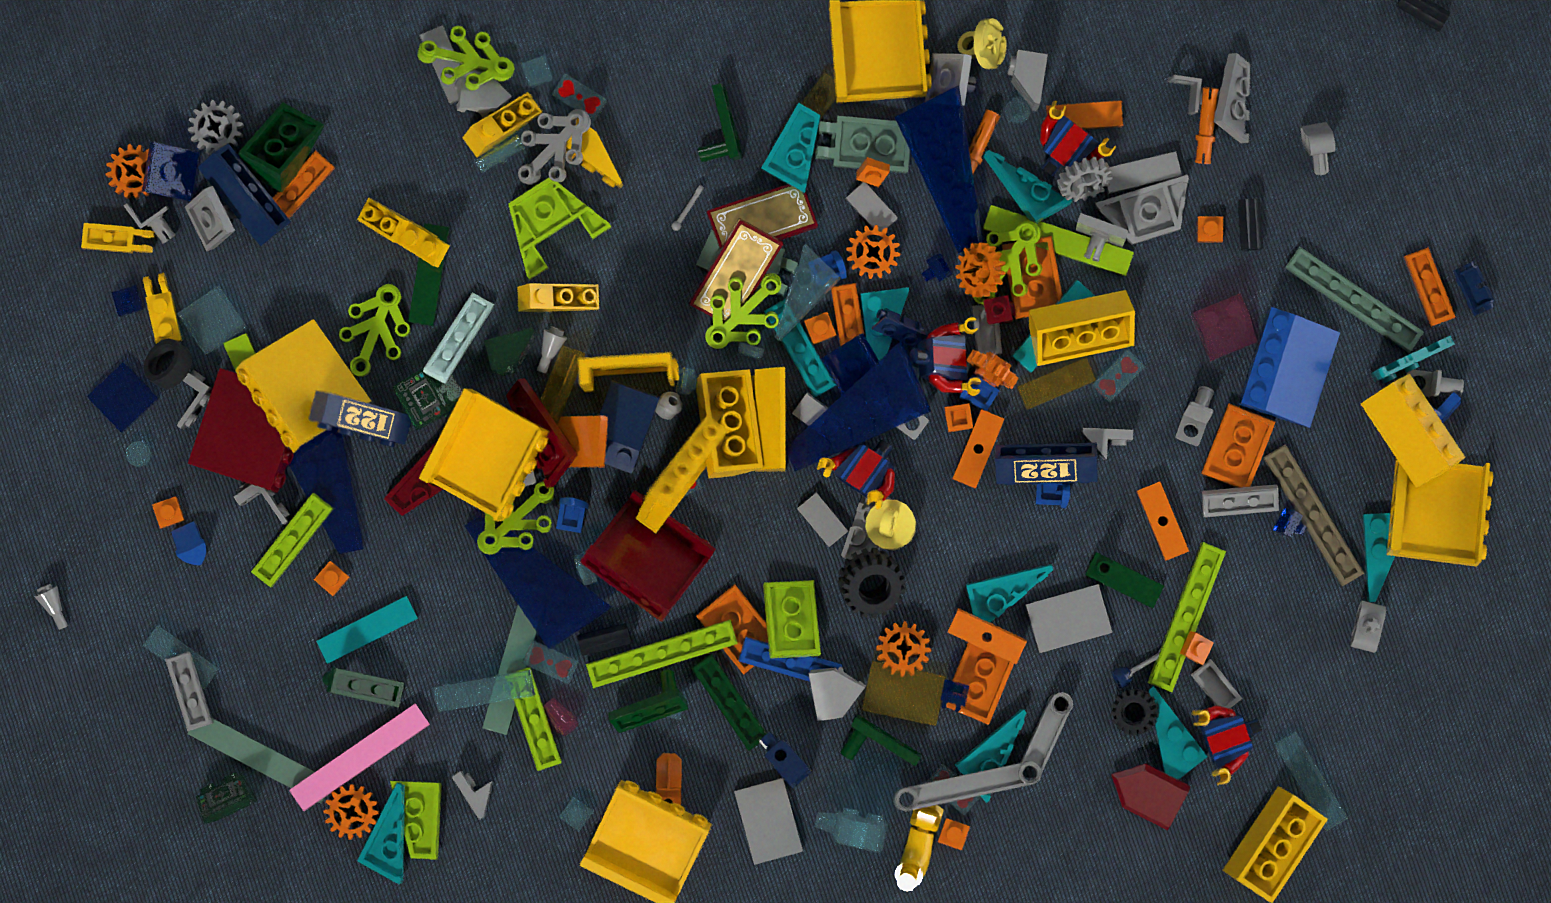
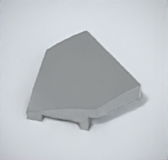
M480 68L459 77L454 85L455 90L458 92L459 102L456 104L457 111L465 112L466 110L478 112L482 117H487L490 112H495L506 104L512 96L495 79L480 85L477 90H469L465 86L466 77L470 73L479 75L486 71ZM469 80L472 84L477 83L475 80Z
M839 667V669L811 670L809 678L817 720L842 718L866 685L861 681L857 682L843 671L842 667Z

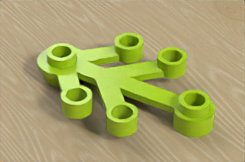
M461 26L452 28L450 39L457 43L463 53L438 48L430 40L424 41L419 45L417 55L424 63H432L439 58L461 64L455 68L446 67L442 70L440 78L444 84H453L455 79L480 68L486 71L479 75L470 73L465 81V86L469 90H477L480 85L492 79L505 81L514 73L512 61L505 57H499L490 45V36L485 32L477 33L474 44L477 48L483 50L489 60L479 57L465 38L466 31ZM454 33H460L462 36L458 37ZM479 39H484L486 42H480ZM445 74H450L452 77L448 78ZM469 80H475L477 83L472 84Z
M1032 221L1020 223L1015 231L1003 233L990 232L986 238L987 243L995 247L1000 246L1002 242L1016 241L1011 249L997 252L1002 253L999 260L1005 262L1001 270L1007 273L1011 269L1013 283L1011 292L1018 297L1026 295L1028 291L1027 285L1023 282L1019 257L1024 248L1028 261L1026 265L1027 274L1038 276L1042 272V265L1037 260L1035 244L1041 237V230ZM1027 229H1031L1033 232L1031 238L1025 236ZM996 234L998 236V242L996 244H993L991 242V237ZM1036 264L1038 270L1033 274L1030 271V267ZM1019 284L1023 286V291L1020 294L1016 292V286ZM990 292V296L987 299L994 298L995 292ZM973 297L979 304H983L985 300L981 297Z
M775 273L766 274L761 281V288L742 306L741 290L743 289V281L739 277H732L728 282V289L731 292V317L724 323L722 309L725 306V298L721 294H715L711 297L710 306L713 309V325L707 329L705 334L706 342L709 346L721 349L727 346L729 342H747L750 345H757L761 340L759 330L750 329L748 332L731 330L738 324H765L768 328H774L778 325L779 317L775 312L749 314L768 295H774L780 291L781 279ZM737 281L740 283V287L734 289L731 287V283ZM772 281L776 284V287L769 289L766 284ZM718 298L723 303L720 306H716L713 300ZM769 316H773L776 321L771 324L766 319ZM720 333L723 338L717 341L713 338V335ZM755 333L758 335V339L752 341L749 339V335Z
M383 285L377 290L376 297L360 304H352L348 309V313L353 319H360L364 312L379 308L375 317L352 327H343L339 331L340 339L348 343L353 341L355 336L369 330L360 356L353 358L350 363L351 372L358 377L366 376L371 370L369 359L379 334L386 347V356L393 361L401 357V349L395 345L385 322L388 311L396 324L395 332L398 336H408L411 328L404 321L398 304L401 301V293L394 285ZM386 293L393 294V299L389 302L384 300ZM354 307H359L361 310L358 316L352 315ZM401 325L407 326V332L404 334L398 332V328ZM345 330L351 331L349 339H344L342 336ZM392 348H396L398 350V355L396 357H391L389 355V351ZM360 362L365 363L366 366L362 372L356 368Z
M544 481L539 482L534 488V494L514 513L512 511L511 515L504 519L503 523L496 530L494 517L485 513V531L479 535L477 540L479 549L489 555L499 552L502 547L530 549L534 544L533 536L530 533H522L519 537L504 536L510 530L548 532L552 526L551 519L548 516H540L537 520L522 519L539 503L546 504L551 502L554 498V488H547L549 491L546 494H542L539 490L543 487L546 488ZM542 521H546L549 525L547 527H541L539 523ZM488 538L495 540L493 544H487L485 541ZM529 538L531 541L529 544H523L521 540Z

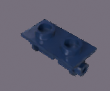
M1474 261L1453 270L1456 282L1461 287L1467 300V305L1472 310L1474 316L1495 307L1493 304L1495 300L1488 286L1479 288L1478 284L1485 280L1479 266H1475Z
M887 308L878 310L877 318H879V322L872 327V330L882 333L884 336H889L913 347L928 335L923 332L924 327L921 326L920 322L905 316L900 322V314Z

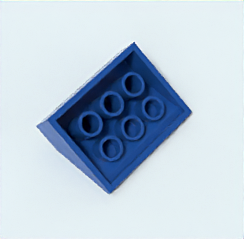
M1271 307L1267 311L1238 405L1310 428L1340 332L1295 314Z

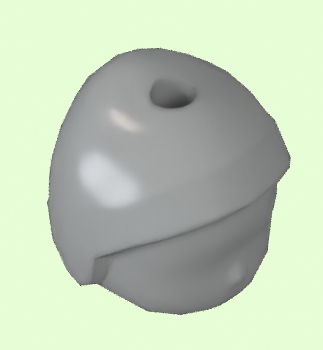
M665 392L659 396L660 399L655 412L663 419L669 420L674 418L682 409L680 395L675 392Z

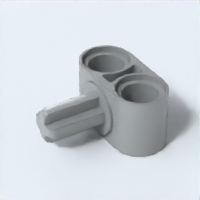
M1327 122L1301 126L1302 143L1309 156L1313 157L1314 173L1316 175H1325L1329 172L1327 153L1335 152L1333 132Z
M1361 600L1351 635L1350 647L1373 653L1376 652L1385 620L1386 606Z

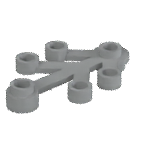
M581 109L571 111L568 116H552L547 113L539 115L537 122L541 128L565 127L559 134H536L529 130L522 133L521 142L524 145H549L531 164H524L519 169L518 176L521 182L529 185L536 184L541 177L540 169L554 154V167L549 171V178L555 182H562L566 178V171L564 170L565 158L569 164L578 165L582 162V134L590 128L591 119L588 113ZM548 117V123L545 125L544 120ZM531 134L532 138L531 141L528 143L527 139L528 136ZM572 136L571 149L566 153V142ZM576 153V159L573 161L572 155ZM559 170V177L556 178L555 174Z

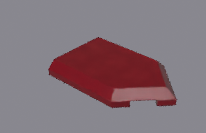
M1146 763L1124 771L1111 773L1122 808L1166 830L1170 828L1191 787Z

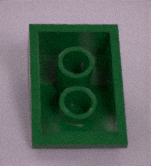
M282 103L239 151V157L258 180L283 192L297 176L324 129V124Z

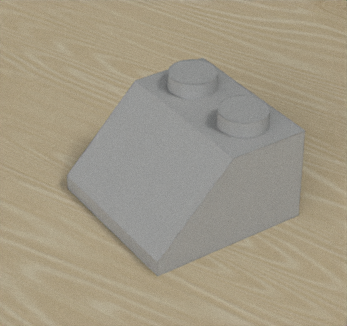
M1018 50L1016 56H1011L1008 75H1012L1011 83L1030 109L1037 111L1041 101L1048 54Z

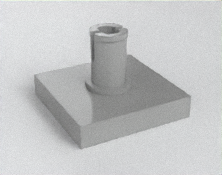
M932 53L929 72L931 74L932 87L927 89L925 103L965 106L966 92H973L975 89L974 85H969L968 83H976V79L969 76L971 55Z
M213 186L204 189L185 206L206 251L215 249L235 231L230 219L237 217L228 205H222Z
M1082 213L1079 216L1075 230L1091 237L1084 257L1090 259L1094 248H1096L1092 259L1096 262L1100 260L1105 242L1123 248L1128 233L1127 229Z

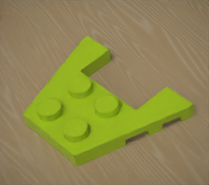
M547 178L508 203L526 275L529 280L548 269L535 245L577 218L580 219L592 239L612 228L605 219L586 206L558 182L552 181L550 178Z

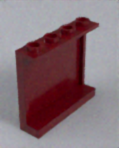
M219 368L188 464L278 493L279 488L281 489L285 483L286 474L284 473L287 464L291 463L294 453L290 447L284 445L281 440V434L276 427H273L268 422L266 413L261 406L254 402L252 393L246 385L239 381L237 373Z
M634 490L628 501L602 534L587 549L580 563L662 622L710 560L716 549L707 540L693 533L688 526L681 524L671 516L667 518L657 533L647 528L636 519L646 496Z

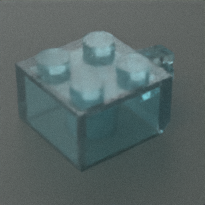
M843 807V812L817 813L815 827L832 833L836 843L879 853L882 852L888 825L886 821H883L884 816L868 813L867 817L859 816L858 810Z

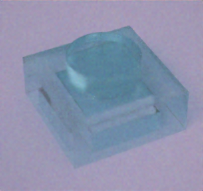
M679 368V380H677L675 393L691 394L697 383V376L694 375L695 369Z
M573 797L559 818L580 832L594 811Z

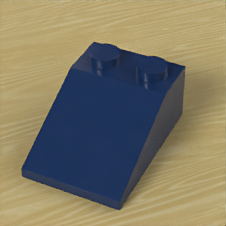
M612 380L599 416L608 417L605 464L633 473L660 397Z

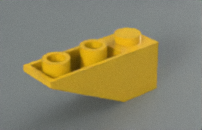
M527 92L472 125L462 138L474 155L479 157L539 116L542 111Z
M590 127L582 134L581 152L583 154V162L581 166L591 173H594L596 170L603 175L601 180L610 187L614 188L617 185L621 188L623 186L622 181L598 133ZM572 136L566 142V153L571 149Z
M529 283L517 287L518 312L599 310L598 284Z

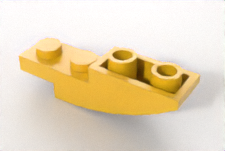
M368 198L357 219L388 240L399 244L435 267H439L450 245L437 238L438 236L371 198Z

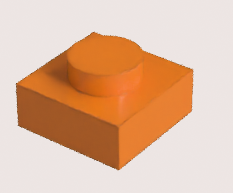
M867 157L856 172V180L879 187L890 172V164Z
M1198 216L1197 242L1222 243L1223 216Z
M828 312L804 321L813 345L837 336Z
M969 403L944 407L948 433L973 429Z
M176 496L152 504L160 529L185 521Z
M329 561L314 580L328 593L335 596L350 577L332 561Z
M1190 631L1179 654L1197 664L1204 665L1214 642L1196 632Z
M946 818L938 842L962 850L970 826Z

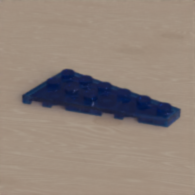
M956 86L896 116L895 119L958 253L964 251V248H971L972 243H982L983 239L960 87Z
M899 342L785 448L795 472L819 462L821 458H829L931 412L903 343Z
M333 427L332 431L326 430L301 445L294 452L289 466L307 498L312 493H315L334 508L322 525L338 554H345L364 550L343 434L338 433L339 428Z
M482 513L465 525L477 546L479 535L485 531V513ZM495 521V530L501 525L498 521ZM509 531L504 537L518 536L514 534L512 531ZM488 538L485 542L487 544H493L495 540L493 538ZM502 547L495 554L483 553L549 650L612 608V606L533 547L528 550H524L521 547Z

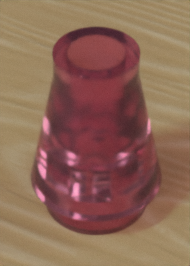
M555 698L544 705L543 708L547 712L556 732L561 733L562 736L568 735L579 725L576 721L577 717Z

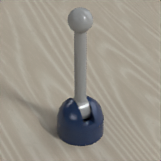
M1159 649L1157 654L1132 669L1119 667L1111 671L1118 687L1123 689L1132 682L1133 673L1157 660L1161 649Z

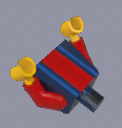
M1057 101L1052 102L1050 110L1041 124L1040 142L1043 145L1042 150L1050 155L1041 167L1051 176H1054L1062 165L1064 167H1071L1073 162L1081 163L1083 158H1086L1088 161L1096 157L1098 161L1113 153L1116 146L1110 149L1105 145L1109 138H1105L1100 144L1098 140L1064 115L1066 106L1062 110H1057L1055 108Z
M974 317L968 318L964 324L959 325L957 322L939 326L927 335L926 340L919 342L918 349L913 348L910 351V362L919 364V375L924 379H928L941 392L963 393L964 390L972 396L980 393V389H973L970 386L972 384H981L979 378H971L968 383H964L967 382L965 335H962L961 332L965 331L967 334H974L978 330V328L971 330L967 327L968 322L977 320Z
M883 440L878 442L873 451L861 444L859 447H853L830 459L821 458L819 460L817 470L826 468L823 476L829 477L831 471L835 470L834 474L838 480L866 497L867 505L871 502L875 503L876 509H880L882 501L894 491V467L886 460L893 447Z
M1217 705L1204 710H1194L1192 715H1199V720L1194 725L1200 726L1212 763L1216 768H1220L1212 771L1211 775H1220V781L1217 785L1226 784L1230 781V776L1247 759L1249 751L1253 749L1250 736L1262 732L1260 722L1256 718L1244 723L1241 714L1235 713L1231 708Z

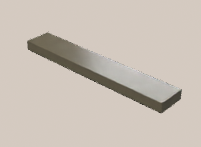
M1286 444L1263 457L1340 585L1344 586L1363 575V570Z

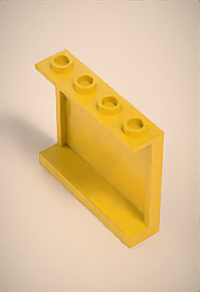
M829 0L836 103L926 97L927 89H931L932 86L931 74H926L925 64H929L930 61L929 50L924 49L923 40L928 38L927 25H922L921 16L926 14L924 0H865L851 2Z
M314 319L242 361L236 369L239 381L247 386L252 393L254 402L262 407L268 422L273 427H276L281 434L282 442L285 446L290 447L293 453L301 445L326 431L325 429L317 428V422L308 420L315 391L328 392L368 404L371 402Z
M671 353L578 359L580 385L585 393L595 392L594 376L668 371L671 387H675V381L679 380L678 363L676 359H672Z
M464 389L419 479L426 483H433L493 516L494 521H504V519L511 515L514 509L512 503L515 497L520 496L524 490V480L527 474H531L537 463L535 458L538 452L543 451L548 442L546 436L549 431L473 389Z
M707 415L648 492L636 519L654 533H657L706 469V459L728 430Z
M1395 458L1386 555L1476 567L1482 560H1485L1487 545L1483 544L1484 535L1488 534L1489 520H1485L1486 511H1489L1491 505V496H1487L1488 486L1491 487L1493 481V472L1489 471L1490 463H1486L1483 467L1458 463L1449 471L1416 488L1397 458Z
M621 780L579 866L655 903H675L712 824L702 815H692L686 812L685 808L679 804H670L663 801L662 797L654 792L647 793L639 789V786L634 782H624Z

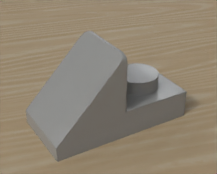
M1081 429V435L1088 443H1097V453L1103 460L1107 459L1108 441H1112V445L1127 446V441L1131 442L1133 440V430Z
M460 771L452 776L478 819L480 820L485 817L493 781L475 792L473 787L476 786V783L469 773L464 775Z

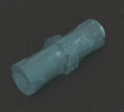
M517 134L499 146L496 144L493 146V150L476 158L475 162L483 174L500 162L504 164L507 162V158L526 147Z

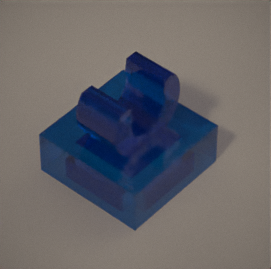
M941 254L934 255L926 260L930 268L921 273L926 282L931 281L935 277L941 282L954 275Z
M136 285L111 292L119 317L144 310Z
M1284 508L1273 530L1281 535L1292 537L1293 534L1303 536L1307 527L1299 523L1303 515L1294 510Z
M945 679L940 698L942 700V708L945 709L948 702L956 704L955 712H959L961 706L965 707L969 685Z

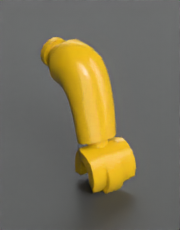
M938 805L913 810L910 824L916 827H910L903 855L895 871L898 886L902 890H912L920 884L926 874L934 834L929 831H938L944 811Z

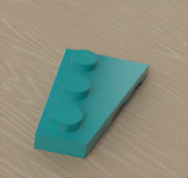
M798 103L761 169L805 193L820 115Z

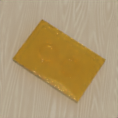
M872 661L862 710L936 726L946 676L914 670L913 676L908 671H905L904 677H900V671L896 670L891 675V667L883 669L884 663Z

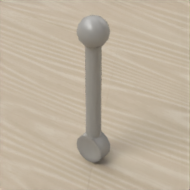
M699 185L678 220L672 223L671 227L674 231L681 229L683 219L702 193L703 186Z

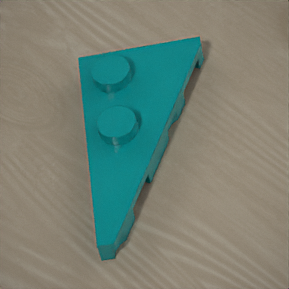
M988 150L983 155L984 159L1030 221L1037 224L1072 203L1073 199L1066 200V197L1051 189L1052 185L1040 181L1035 175L1020 166L1017 169L1004 161L1005 158L998 153Z
M909 288L860 294L872 381L878 380L892 341L891 337L872 330V327L879 322L877 312L879 309L887 308L901 315Z
M1448 336L1377 369L1371 375L1374 382L1382 380L1384 384L1397 378L1396 372L1402 369L1406 373L1420 367L1419 361L1455 344L1451 336Z
M1390 513L1362 515L1368 602H1376L1395 556L1386 555Z
M1052 564L966 584L972 615L990 623L996 617L1003 614L1009 606H1012L1026 595L1027 591L1038 582L1044 580L1053 571Z
M1153 686L1148 692L1151 697L1155 698V703L1159 707L1157 709L1159 717L1156 719L1155 730L1164 773L1180 779L1208 756Z
M1023 708L955 764L962 775L995 769L1006 764L1013 749L1015 738L1024 724V718L1027 713ZM991 793L980 796L987 803L991 798Z
M400 782L396 783L357 860L397 884L403 882L405 785Z

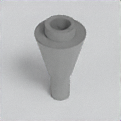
M550 326L549 330L544 329L542 357L537 371L546 374L551 359L555 357L567 337L563 336V330Z
M51 583L38 588V594L34 597L49 615L53 617L59 630L67 627L68 624L61 612L62 607L58 587H52Z

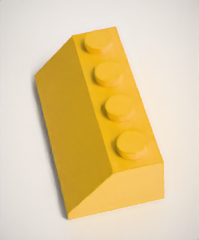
M1123 290L1029 310V330L1037 366L1134 346L1135 310L1127 291Z
M785 367L755 369V375H751L753 391H755L754 402L764 467L763 469L755 470V472L785 471Z
M750 369L700 374L695 380L700 422L702 423L708 415L728 430L706 459L708 478L729 477L763 469Z
M1410 374L1394 381L1361 403V406L1416 488L1449 471L1466 458Z
M1278 786L1222 871L1268 902L1273 903L1328 819L1295 795Z

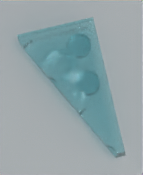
M806 244L802 248L803 253L784 303L785 308L781 320L779 319L776 328L775 338L778 341H781L841 279Z

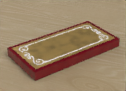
M789 184L708 210L706 213L719 249L722 248L739 218L779 240L818 228L806 192L803 193Z
M739 218L689 301V305L713 317V309L710 306L711 297L715 294H721L725 298L722 316L723 323L731 317L729 280L732 277L742 279V306L756 291L783 246V241ZM734 281L731 283V287L738 289L740 283ZM718 298L713 300L716 306H720L723 303Z

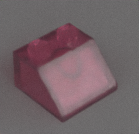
M1241 293L1198 310L1191 315L1210 361L1257 342L1251 317Z

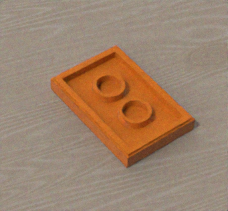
M1052 236L1042 237L1036 243L1047 242L1049 250L1035 246L1037 260L1042 265L1040 275L1030 276L1027 274L1026 265L1028 261L1025 248L1019 255L1023 282L1028 287L1026 295L1018 297L1012 294L1011 269L1007 272L1011 300L1014 302L1016 312L1015 319L1029 317V310L1055 305L1062 298ZM1015 243L1002 245V251L1011 249ZM1036 264L1030 267V271L1034 274L1038 270ZM1021 284L1016 286V292L1020 294L1023 291Z
M1228 403L1201 474L1236 488L1251 487L1276 422Z
M607 416L554 417L555 423L578 454L569 467L605 466Z
M734 584L696 615V617L704 627L731 619L738 644L722 649L744 675L754 667L753 665L738 661L745 636L768 643L767 624Z
M968 642L942 706L989 725L1014 663Z

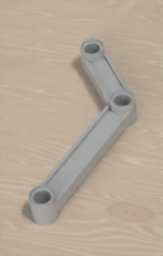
M1055 693L1049 697L1020 763L901 788L893 796L895 807L902 811H910L1037 783L1041 778L1044 767L1065 721L1072 710V698L1066 693ZM1058 697H1062L1066 702L1063 711H1058L1054 707V701ZM1026 766H1031L1035 772L1034 777L1029 781L1023 777V769ZM904 792L909 793L912 797L911 804L907 807L902 806L899 802V797Z

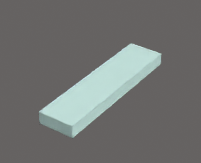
M472 292L424 367L423 372L445 384L492 311L494 304Z

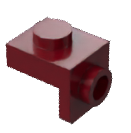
M1008 295L983 301L989 325L1011 323L1013 320L1012 316H1016L1014 302H1009Z

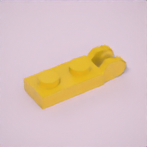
M84 223L81 248L133 253V251L153 253V247L149 245H134V236L153 238L154 231L140 230L127 226Z
M165 273L158 274V282L162 293L156 295L153 293V285L149 276L143 277L147 295L145 298L156 344L168 338L177 342L182 341L173 297L169 291Z

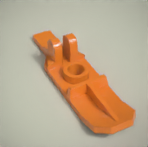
M662 753L656 761V794L660 795L663 801L671 799L673 803L681 805L682 759L676 753Z

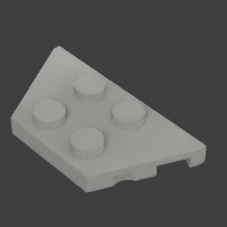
M1184 175L1095 203V207L1111 224L1128 230L1126 239L1131 245L1179 231L1182 224L1189 177Z

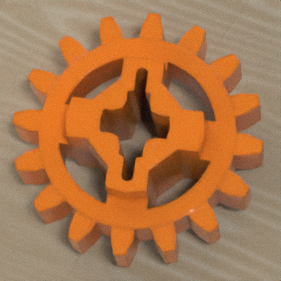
M128 144L127 151L119 147L120 154L118 156L111 154L114 162L106 164V166L111 168V171L107 172L106 176L113 178L108 184L111 187L117 186L115 190L117 194H121L124 191V197L129 199L131 194L134 195L135 199H139L141 192L148 196L147 189L149 187L154 190L156 189V186L153 184L154 180H161L156 175V172L161 171V167L154 165L157 163L158 158L156 156L150 158L152 151L149 149L143 153L141 145H138L136 150H134L133 146ZM129 156H138L134 160H125ZM147 163L150 168L149 177L146 176L145 172ZM125 166L136 169L142 178H139L137 175H131ZM118 167H121L122 176L120 178H118L117 173ZM135 183L143 184L136 188H129L132 186V184Z
M866 225L864 226V233L858 230L855 231L858 236L857 239H849L853 243V247L846 248L847 251L852 252V256H849L847 261L854 260L855 264L851 268L854 270L859 267L861 269L859 272L860 276L868 272L869 279H872L873 273H877L878 277L882 278V271L885 270L890 274L889 266H897L896 261L893 259L900 256V253L895 252L894 248H897L900 244L892 242L895 237L894 234L886 235V227L880 232L878 231V225H875L872 231ZM878 235L883 237V239L879 242H871L867 236ZM860 242L864 247L863 255L857 258L856 249ZM865 242L872 247L878 246L880 248L878 254L881 262L873 256L867 257L866 254L869 250ZM889 245L890 257L886 261L883 257V252ZM868 261L876 262L880 268L870 269L863 265Z
M972 243L971 248L963 249L965 256H958L961 265H956L955 267L960 270V273L956 275V279L962 280L959 287L966 288L965 294H970L972 297H989L990 292L998 291L996 284H1003L1000 275L1006 274L1005 271L1001 270L1005 262L999 260L1002 253L995 252V246H991L988 243Z
M972 350L966 359L969 365L976 369L974 374L993 387L1001 385L1008 389H1013L1018 381L1016 374L1010 371L1011 365L990 351L984 354L977 350Z
M904 621L902 627L899 628L896 623H893V630L885 628L884 633L886 637L879 636L878 638L883 644L876 646V650L882 652L877 659L885 661L883 669L892 668L891 675L897 670L900 671V677H904L905 671H908L913 676L914 668L921 671L923 670L921 662L928 663L929 658L924 655L931 653V648L925 647L930 642V639L922 638L924 630L915 631L916 624H913L911 628H907V622ZM899 634V639L895 643H888L893 636ZM909 635L913 636L919 644H914ZM903 639L906 649H910L907 651L904 660L901 650H897V648H900ZM888 655H893L898 660V664L894 663ZM912 656H919L914 663L908 665V660Z
M354 784L350 785L349 791L344 786H341L340 794L335 791L331 793L334 800H326V803L330 805V809L324 810L323 813L329 814L330 818L325 820V823H332L333 826L330 831L334 832L338 829L340 831V838L345 833L348 834L349 840L353 839L354 833L359 838H362V831L365 830L370 833L372 830L369 825L377 823L373 819V815L380 814V811L374 810L373 806L377 805L378 801L371 802L370 798L373 793L369 792L365 795V787L363 786L358 791L355 790ZM353 795L350 802L343 803L339 801L344 796ZM363 800L368 807V813L364 812L361 806ZM354 805V811L361 816L348 818L349 813L343 808H351ZM335 811L341 815L342 821L340 824L336 819ZM360 821L364 823L357 829H350L353 822Z

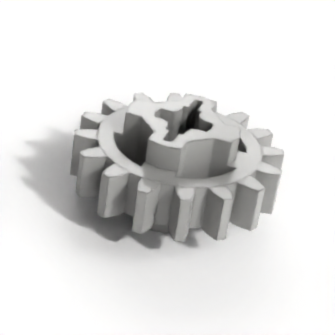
M211 100V106L209 107L204 103L201 104L202 111L194 109L197 117L189 118L194 127L188 128V131L195 133L191 138L192 142L200 141L197 145L198 149L202 150L206 147V153L210 155L213 149L217 151L227 143L238 146L235 138L243 136L238 129L243 128L244 124L237 122L241 116L239 113L232 114L235 109L232 105L226 109L224 101H221L219 106H217L216 102ZM213 112H222L227 116L218 117ZM205 117L204 126L200 128L201 121ZM211 119L220 125L218 128L221 136L212 130L213 123ZM230 127H232L231 134L227 138V131ZM205 139H216L218 144L208 143Z
M1096 157L1088 161L1086 158H1083L1081 163L1075 161L1071 167H1065L1066 173L1059 174L1061 179L1057 180L1062 196H1065L1066 200L1073 198L1074 202H1077L1080 198L1086 201L1088 196L1094 198L1099 192H1104L1103 187L1109 186V180L1113 177L1108 163H1105L1102 158L1098 161Z

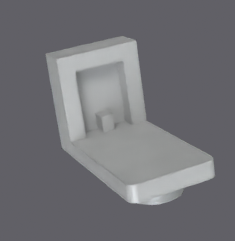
M195 370L191 373L188 372L183 380L199 392L177 424L183 430L186 427L190 428L198 418L196 412L201 406L205 407L208 404L210 392L212 391V388L203 382L205 377Z
M245 483L236 490L238 494L234 496V499L240 506H244L262 493L282 524L286 525L289 523L287 516L290 515L288 510L282 503L277 504L272 497L276 494L275 492L249 483Z

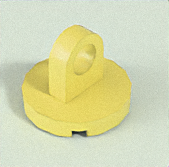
M993 18L981 20L976 26L975 31L966 32L960 37L958 41L959 52L971 55L972 58H977L982 68H998L997 65L1002 64L1006 54V39L1001 35V31H1004L1002 25ZM974 40L973 48L967 50L968 43Z
M887 499L882 501L880 509H876V505L870 509L866 517L865 528L868 537L876 546L884 550H897L912 540L916 532V520L913 512L906 504L898 500Z

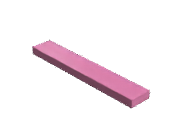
M414 704L289 791L302 810L306 811L430 724L417 705Z

